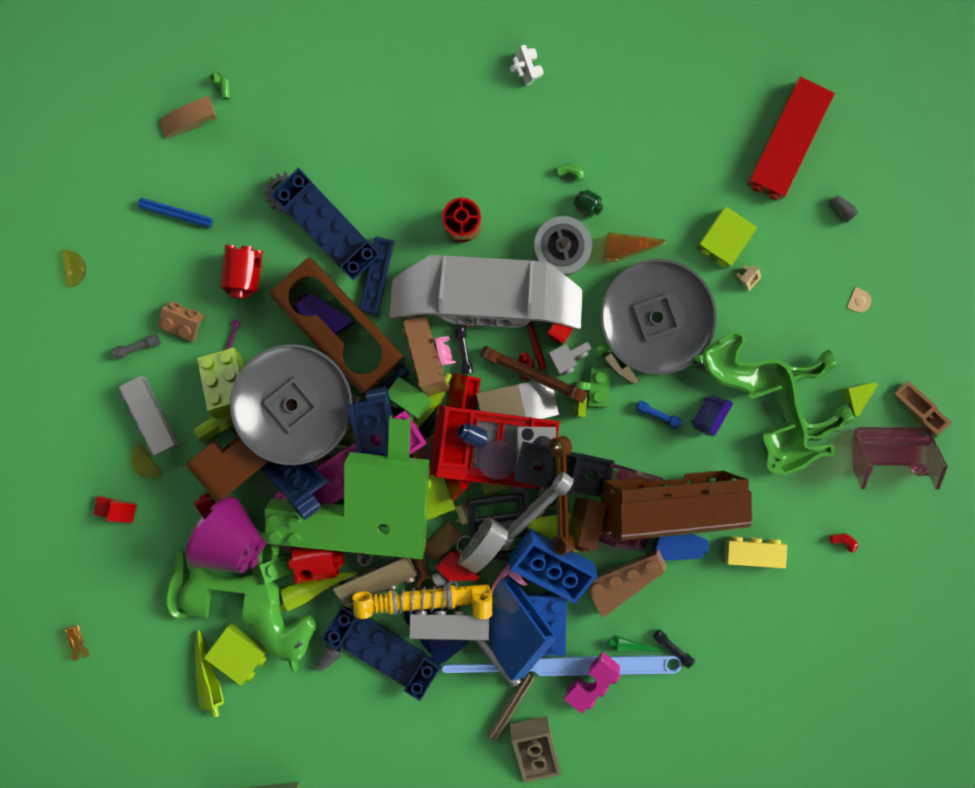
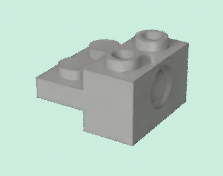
M586 342L570 351L567 344L549 352L547 356L556 374L561 373L562 376H565L575 371L573 367L577 365L576 361L589 355L587 351L591 347Z

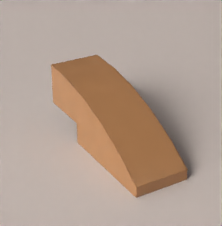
M206 96L170 112L159 119V123L164 137L167 139L202 127L201 124L217 119L212 100Z
M909 381L894 393V396L909 414L934 438L952 423L937 410L938 406Z

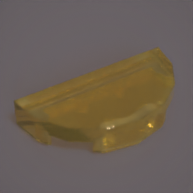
M62 250L67 286L72 288L83 281L86 275V264L78 253L71 250Z
M137 444L132 451L131 465L134 471L140 476L147 478L162 475L163 473L143 446Z

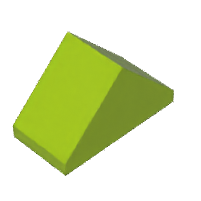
M876 382L842 389L845 403L852 410L854 417H859L878 386Z

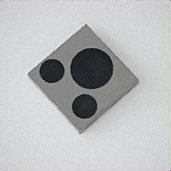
M516 427V466L522 441L549 447L550 440L556 438V427ZM537 459L533 461L532 466H544L542 460Z

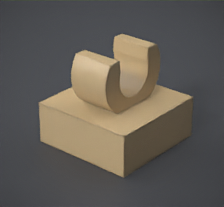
M744 265L742 268L746 273L744 275L737 273L736 276L741 281L743 288L750 291L762 276L759 268L754 265L750 268Z
M467 501L456 506L455 510H452V513L457 512L459 519L455 520L456 523L461 522L462 525L469 523Z

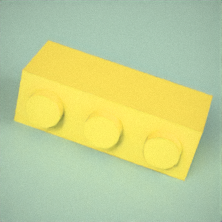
M731 536V539H725L724 562L729 565L786 568L787 545L781 543L780 539H769V542H764L762 538L750 537V540H743V537Z

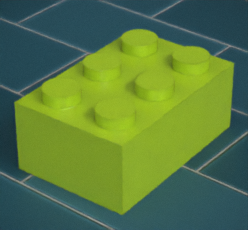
M235 347L197 358L206 408L214 418L231 414V391L238 374L244 367L242 356Z

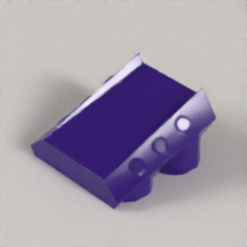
M715 396L703 397L705 401L694 420L690 421L694 429L713 437L718 432L733 402Z

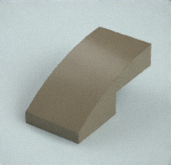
M612 353L603 358L611 370L622 379L631 384L639 382L629 365L621 369Z

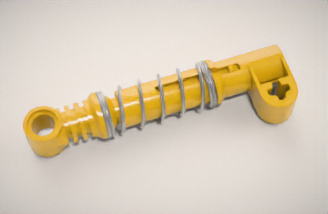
M489 584L461 587L445 585L444 588L436 589V586H434V589L426 590L424 587L423 590H415L413 588L412 591L402 589L401 595H398L394 589L384 593V596H382V593L379 596L374 594L375 597H372V594L369 592L361 591L355 593L352 597L353 614L359 619L371 617L373 611H376V614H378V611L383 613L385 610L390 615H397V612L400 615L402 610L408 611L411 614L413 610L422 612L423 609H429L432 612L434 608H440L443 611L444 607L451 610L457 606L471 605L473 616L477 619H488L492 616V594Z

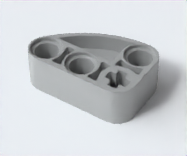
M488 516L461 554L458 564L475 574L482 570L494 558L507 540L508 531L506 527Z

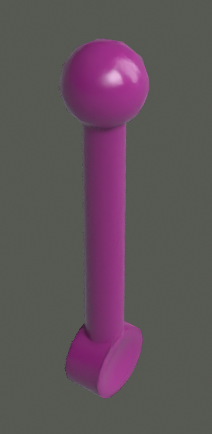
M237 319L232 321L233 329L227 349L231 348L236 329L240 326V321Z

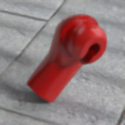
M522 352L518 355V360L521 363L532 368L535 367V363L528 353ZM521 375V377H520V378L525 379V380H527V381L530 380L529 378H526V377H524V376H522V375Z
M842 533L829 536L831 544L843 543L849 552L857 551L858 542L849 534Z

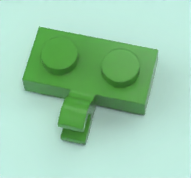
M591 368L589 383L576 382V387L582 390H589L588 406L608 407L611 369Z
M278 545L264 548L268 561L256 566L261 585L294 573V570H290L289 559L292 558L291 553L278 557Z

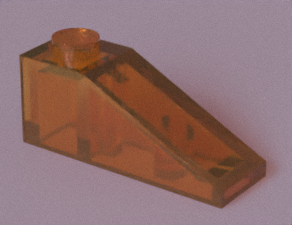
M607 232L603 258H607L608 262H619V260L658 248L665 243V239Z

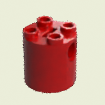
M455 198L448 202L443 209L442 220L444 229L451 240L465 243L478 236L481 229V213L475 202L469 198Z
M225 245L219 288L223 289L230 297L236 299H246L251 294H257L263 251L253 250V247L244 245L241 246V249H237L233 245Z
M290 546L292 558L289 559L290 570H294L293 579L295 585L339 577V567L345 563L343 551Z

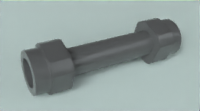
M157 334L146 337V340L125 347H115L112 349V354L117 360L146 347H157L161 345Z

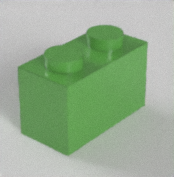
M400 377L396 379L388 391L390 405L395 409L400 407L406 410L412 420L416 418L420 421L433 402L430 397Z

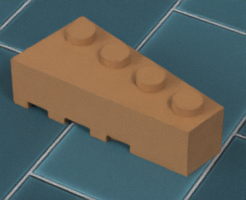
M421 315L403 321L405 328H402L405 339L409 341L407 348L410 357H413L414 363L412 365L415 374L418 376L419 381L417 382L420 391L424 392L428 397L448 391L449 387L427 316Z
M659 548L597 573L596 579L588 587V590L601 618L608 615L665 573L667 565Z

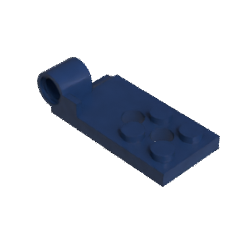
M385 386L366 390L367 401L347 405L358 453L388 456L389 418L393 414L390 406L389 392ZM377 434L381 437L379 445H374L371 442L372 435Z
M268 461L260 468V471L287 498L304 521L321 509L320 504L312 493L328 483V481L312 464L305 463L280 467L282 464Z

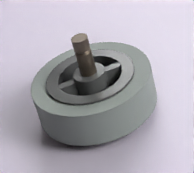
M568 216L551 218L537 231L533 245L536 261H547L565 276L574 274L586 264L592 251L590 233L584 224L575 218Z

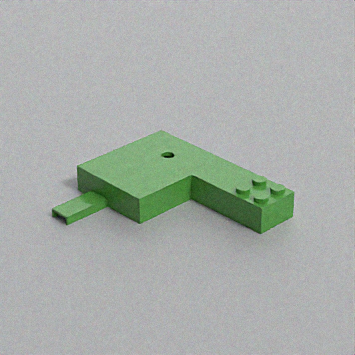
M390 415L388 456L349 453L344 463V505L319 503L321 509L304 521L287 499L271 498L265 509L266 544L423 559L426 548L429 460L409 458L411 417L408 420L396 419ZM385 524L389 527L390 531L383 533L379 530L378 526Z

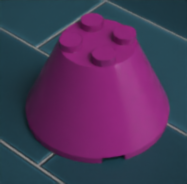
M226 497L210 508L212 512L206 519H200L189 538L185 558L189 560L188 564L194 568L243 573L249 567L254 568L259 562L258 556L265 547L266 541L260 536L242 503L235 497Z

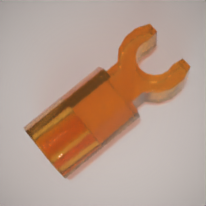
M79 625L65 629L70 648L73 649L71 654L73 661L79 659L78 652L82 653L83 658L89 656L87 648L83 646L84 641Z

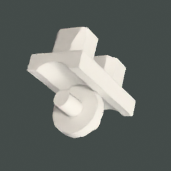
M522 45L519 47L520 50L514 54L515 58L512 59L514 65L510 67L511 73L517 72L518 77L523 78L525 86H528L534 80L540 78L544 72L540 65L533 66L532 61H535L537 58L535 48H527L526 45Z

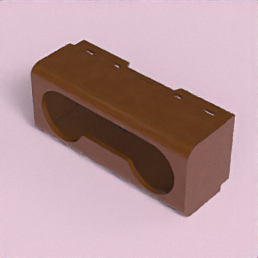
M311 257L305 259L269 293V297L311 342L339 366L346 379L361 395H366V390H371L377 386L406 358ZM307 277L320 280L377 340L382 350V359L375 370L367 374H357L351 371L343 360L344 343L317 315H300L292 309L289 303V294Z
M725 470L686 473L683 479L646 482L644 477L603 481L601 502L607 504L602 528L604 532L618 541L750 528L752 525V491H749V479ZM715 478V481L709 482V479Z

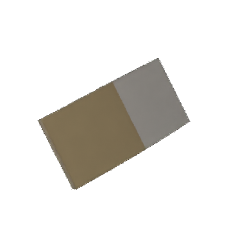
M535 381L477 393L480 411L540 419L559 415L554 390ZM483 421V426L486 431L497 429L498 423Z

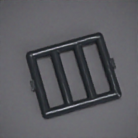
M521 492L505 495L494 493L491 494V497L468 500L467 511L471 539L478 530L477 525H481L488 517L476 518L475 507L517 501L518 511L489 516L497 522L515 520L526 511L524 494ZM528 526L525 527L515 538L521 537L522 540L528 532ZM514 549L498 551L492 560L499 559V562L507 561V558H509Z

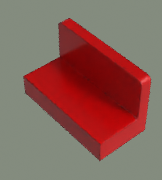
M452 374L446 406L476 410L477 393H479L481 378Z

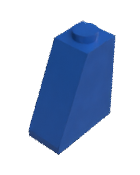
M695 534L656 537L651 551L659 548L664 561L702 559L703 555H706L708 552L709 540Z

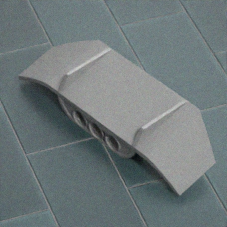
M429 255L392 279L389 318L395 319L413 315H439L444 321L452 324L511 328L524 326L530 321H545L579 330L581 328L582 289L547 261Z

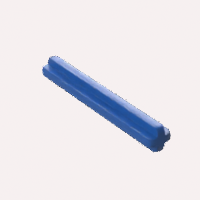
M140 198L138 202V207L207 228H211L213 224L211 217L145 198Z

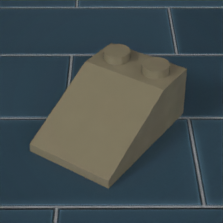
M544 716L510 724L511 741L524 783L561 775L548 717Z

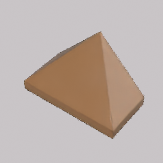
M448 521L426 543L425 552L436 561L450 549L462 534Z

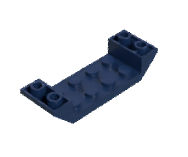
M299 167L270 194L352 280L358 277L381 255Z
M341 606L321 638L322 641L333 648L338 649L340 646L405 687L404 692L421 701L441 668L426 652L371 618H356L353 614V609Z

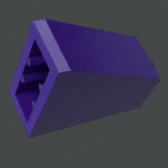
M312 294L302 295L295 304L303 316H319L336 335L355 323L351 318Z

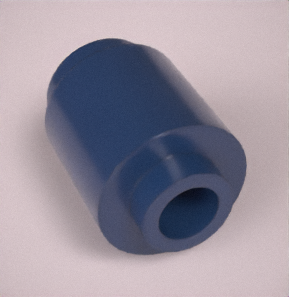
M462 423L458 430L457 438L461 439V442L480 448L487 443L488 435L485 429L470 423Z

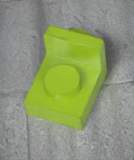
M587 397L584 403L574 401L573 412L577 413V417H586Z

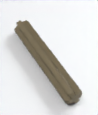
M530 672L525 678L521 679V682L490 729L488 737L491 740L497 741L535 680V676Z

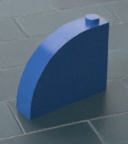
M510 577L500 579L493 590L492 616L489 618V639L498 662L511 681L525 678L558 637L518 582Z

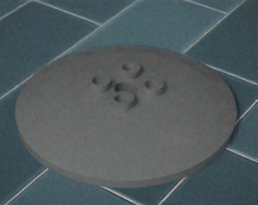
M667 259L645 260L626 268L608 287L601 305V329L610 350L625 365L647 374H669L693 364L695 361L692 357L701 355L703 350L709 346L716 327L715 302L707 284L689 267ZM654 312L661 314L662 320L660 323L653 322L652 314Z
M280 345L257 354L241 369L231 391L230 413L238 436L256 455L277 464L300 465L325 456L341 441L350 423L347 405L352 404V394L344 373L327 355L307 346ZM289 399L294 400L297 404L296 409L293 411H289L285 406L286 401Z

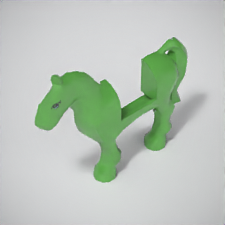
M734 330L717 342L707 346L701 355L692 357L694 361L704 364L708 374L718 383L745 391L750 399L775 391L785 424L765 431L762 434L766 449L769 451L767 468L770 472L777 475L785 476L804 469L820 457L834 456L835 449L833 444L815 447L806 446L807 440L819 441L827 434L839 432L843 425L854 421L852 410L847 404L838 407L831 417L819 423H807L801 415L795 381L799 378L818 379L823 376L826 370L835 368L836 360L830 350L821 353L817 361L804 367L790 366L779 359L763 360L756 363L739 362V355L746 343V336L744 333Z
M258 531L262 539L266 541V531ZM264 548L258 556L259 562L257 565L264 563ZM175 550V567L163 597L164 607L168 615L174 620L183 619L188 616L208 618L212 590L245 593L243 605L244 622L251 624L255 628L261 643L271 655L281 661H287L291 670L296 672L297 661L305 654L316 629L314 619L309 615L301 616L294 624L285 627L280 613L281 597L279 587L274 581L261 585L256 566L251 568V574L221 576L208 569L190 566L188 564L189 560L185 558L186 550Z

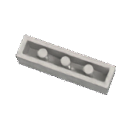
M139 376L119 386L121 390L120 396L124 402H127L130 408L128 409L129 414L136 420L138 432L141 436H144L147 442L146 447L151 454L153 453L154 456L160 455L180 445L146 377Z
M415 611V615L410 614L409 639L489 641V618L477 619L474 616H466V612H454V615H446V611H435V615H427V611Z

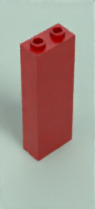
M801 76L794 83L746 183L752 190L756 192L762 191L768 194L767 197L772 200H781L786 196L835 95L834 92Z

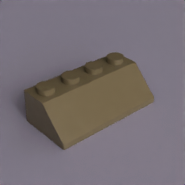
M396 557L339 582L333 590L345 607L349 605L353 607L352 597L355 593L366 591L371 593L372 597H375L374 594L379 596V592L385 589L388 592L389 590L396 589L399 583L404 582V584H408L414 581V577L417 576V570L411 558Z

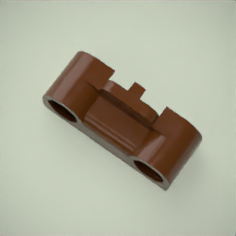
M289 399L286 401L285 406L289 411H293L296 409L297 404L294 400ZM234 427L232 430L237 437L222 449L214 440L185 464L217 503L268 462V460L252 452L243 443Z

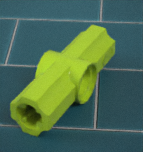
M231 414L217 418L211 416V419L194 429L195 435L202 443H205L217 434L234 427Z

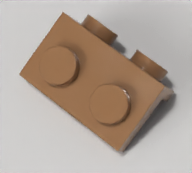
M169 302L161 309L158 328L194 342L197 338L199 325L204 320L205 315L200 314L196 310L183 307L177 302Z

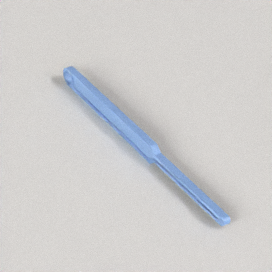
M676 655L609 656L621 666L620 675L674 674L679 672L682 667L681 660ZM598 656L541 657L530 671H534L539 676L590 675V664ZM670 659H677V668L673 670L668 669V661ZM493 663L444 664L442 666L444 673L500 672Z

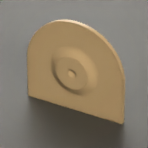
M855 287L847 308L855 312H864L871 305V297L868 292Z

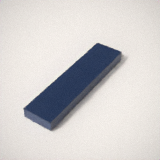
M375 237L373 247L381 255L368 268L359 307L365 313L374 315L379 313L394 248V240Z

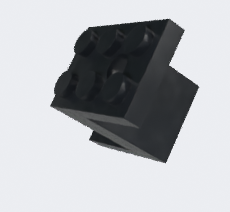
M522 441L514 481L550 488L556 478L555 457L551 455L547 446ZM571 451L566 456L567 475L572 477L574 481L567 493L573 494V491L601 497L603 481L611 480L615 461ZM540 459L543 461L544 466L542 470L536 471L532 468L534 460ZM589 470H594L597 473V477L593 481H589L586 477Z

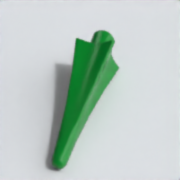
M617 635L616 639L609 638L608 646L614 647L617 652L660 651L659 647L638 643Z

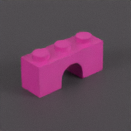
M602 651L590 664L589 674L596 681L586 683L578 677L566 689L564 700L581 714L586 709L590 710L594 706L596 699L599 696L605 695L608 686L611 683L615 684L619 680L621 666Z

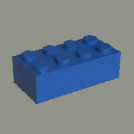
M530 528L509 555L510 570L575 604L597 577L594 562L575 552L563 556L558 555L553 549V540Z

